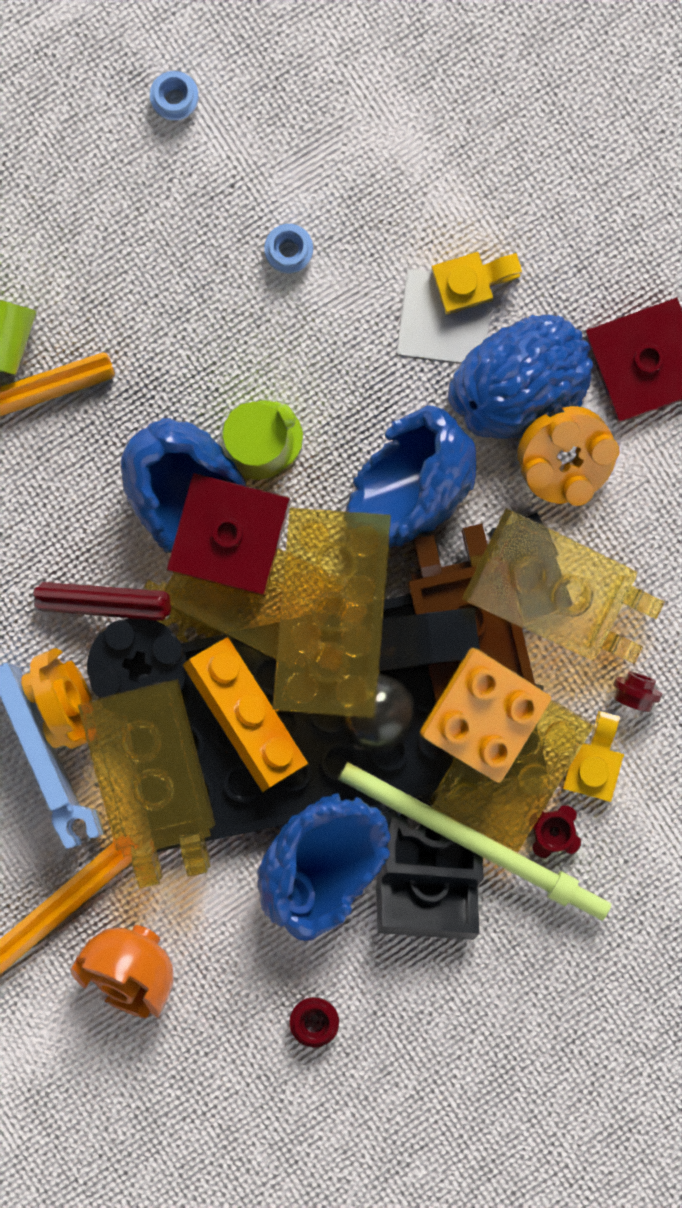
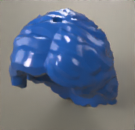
M548 314L540 316L531 315L528 318H522L512 326L503 327L498 332L493 333L492 336L484 339L480 345L467 354L460 367L455 371L453 379L449 384V404L453 410L464 417L466 427L476 436L495 439L522 438L526 429L547 413L550 418L557 413H563L564 410L562 408L581 407L583 404L582 399L586 396L592 377L590 373L593 368V362L588 357V351L591 347L588 342L583 340L582 331L576 329L569 320H564L562 316Z
M427 405L414 413L392 421V426L386 430L385 438L393 441L385 443L381 450L373 454L370 460L363 464L362 470L358 471L357 476L354 477L355 491L350 494L344 520L348 530L352 531L355 538H363L365 543L369 545L376 542L386 548L402 546L405 542L412 541L418 534L431 532L436 526L450 519L457 511V505L464 501L469 491L473 490L476 477V446L473 440L458 426L456 420L444 409L436 406Z
M171 418L155 421L137 432L128 441L121 456L123 491L127 496V501L135 511V515L140 519L141 524L152 534L158 546L163 548L165 553L172 552L193 473L246 486L245 480L234 462L224 455L222 447L208 432L199 429L192 423L178 422Z
M339 793L333 794L331 797H322L320 801L307 806L298 815L292 816L288 824L282 827L279 835L272 841L263 856L261 865L256 871L258 876L257 888L260 894L259 901L264 915L272 923H276L280 927L284 926L293 937L302 941L314 940L323 933L335 929L344 923L345 917L351 914V904L355 901V897L363 894L364 889L381 872L382 866L385 865L386 859L390 856L387 845L391 835L388 831V823L385 816L381 814L378 808L370 807L363 803L361 798L356 797L354 801H341Z

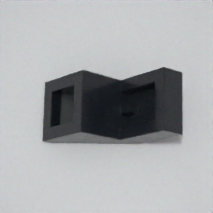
M474 608L429 612L362 624L368 673L413 669L430 664L463 661L470 649L475 648L480 651Z

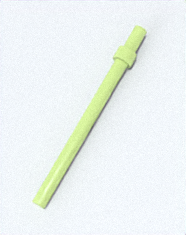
M348 762L344 766L338 778L341 782L547 891V897L565 907L569 903L601 921L607 916L611 903L578 886L579 880L563 871H559L556 874Z

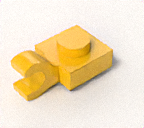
M478 251L431 267L445 315L491 302L493 300L491 286L521 277L520 273H522L517 253L500 257L483 265Z
M598 711L590 743L574 741L562 785L563 789L609 802L612 801L624 757L623 753L610 750L617 731L619 716Z

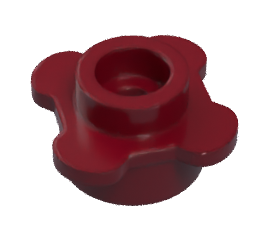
M562 805L557 811L544 812L541 809H537L529 815L528 824L534 829L535 835L532 850L538 857L548 858L551 853L560 851L574 854L579 850L581 839L576 835L574 825L577 813L571 806ZM552 827L559 829V834L555 837L550 834Z

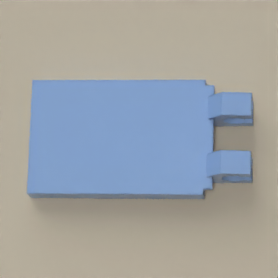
M7 662L0 666V697L48 807L52 811V824L66 849L75 848L82 844L80 837L75 834L73 829L75 821L79 818L86 823V833L89 839L104 835L105 832L98 810L79 804L56 749L48 743L43 731V719L37 705L30 702L23 691L21 684L23 674L20 667Z

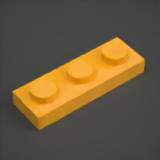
M228 637L195 655L183 664L184 669L262 792L308 764Z

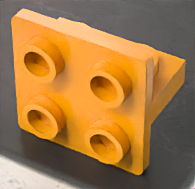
M472 648L467 653L420 730V735L499 783L504 779L551 702V696L483 652Z

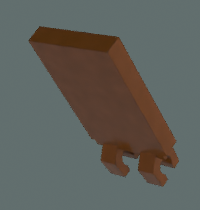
M483 524L465 527L461 530L468 561L441 567L434 535L414 539L413 544L420 572L411 574L412 581L408 582L415 615L474 608L480 651L536 686L506 559L500 560L498 554L490 556ZM463 661L427 665L436 704Z

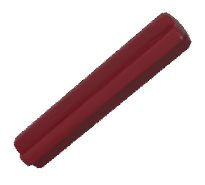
M50 582L40 583L39 587L34 588L33 591L34 607L44 612L163 621L166 616L170 615L172 609L170 595L165 591Z

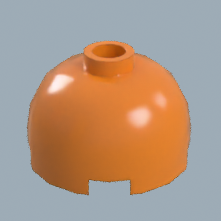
M134 925L132 930L120 927L103 930L86 943L70 968L72 977L83 988L86 989L89 982H93L102 992L108 995L104 1002L128 1014L147 1019L150 1013L157 1018L160 1016L169 999L174 980V970L169 955L158 945L161 940L160 937L150 929L140 925Z

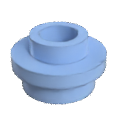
M168 71L158 76L153 82L150 89V101L155 112L161 117L173 121L181 120L192 114L197 107L199 100L198 88L194 80L187 74L180 71ZM171 90H179L183 93L184 97L180 103L170 104L165 99L167 93Z
M283 224L277 226L268 234L264 245L265 256L268 263L277 271L296 273L309 264L313 255V242L308 232L302 227L295 224ZM285 242H293L297 245L298 252L293 257H284L279 251L281 245Z

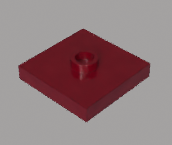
M677 297L585 330V338L591 347V354L618 424L682 401V308Z
M193 473L167 570L179 575L266 596L291 504L290 497Z

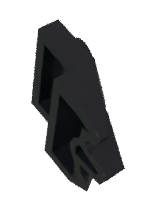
M426 802L427 805H429V806H431L432 808H434V809H436V810L442 812V809H439V808H437V807H435V806H433V805H431V804H429V803ZM393 814L389 827L391 838L387 845L390 856L386 859L385 865L382 866L381 872L377 876V933L474 940L479 935L478 885L484 879L483 857L420 824L417 830L410 829L405 818ZM467 822V823H462V824H464V825H466V826H468V827L471 828V826L469 825L468 822Z

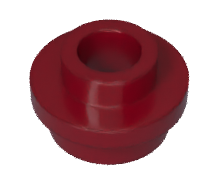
M629 671L626 678L616 677L613 686L617 688L614 699L617 702L643 712H651L654 702L659 703L663 694L655 689L656 681L633 671Z
M306 998L293 1008L289 1021L290 1030L294 1038L306 1047L318 1048L325 1046L334 1039L338 1032L339 1016L337 1010L329 1001L323 998ZM319 1013L323 1017L324 1025L320 1030L311 1031L306 1027L305 1018L308 1014Z

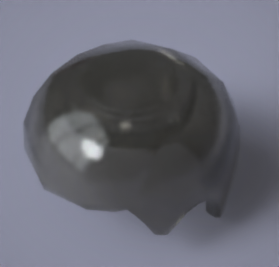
M385 672L363 673L353 679L349 686L345 687L340 704V726L343 733L356 748L372 753L393 750L410 734L415 716L413 695L399 677Z

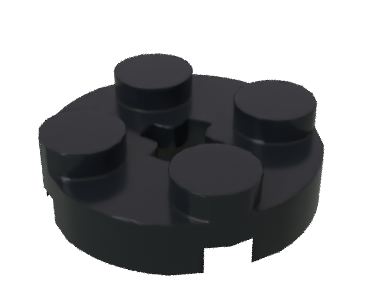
M127 618L112 622L97 636L89 651L87 673L92 691L109 709L129 717H146L162 711L180 696L188 676L183 667L187 658L182 643L167 626L156 620ZM137 653H143L146 655L145 663L152 666L150 675L141 674L138 682L129 680L130 671L124 668L126 659L132 660L136 657Z

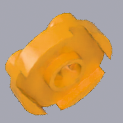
M570 406L562 408L564 410L563 413H557L550 418L547 413L526 429L518 445L517 460L521 465L522 477L536 496L551 503H570L573 506H581L588 503L592 499L594 492L599 490L610 477L615 467L616 459L619 456L620 447L600 416L589 409ZM573 446L577 447L575 458L568 463L562 464L557 457L561 451L569 452Z
M53 648L33 657L30 663V672L22 675L21 684L28 700L32 703H37L44 719L43 731L48 743L53 748L65 745L70 749H74L96 738L97 724L89 727L87 717L88 713L95 711L89 688L78 667L72 660L62 663L57 657L63 652L58 648Z

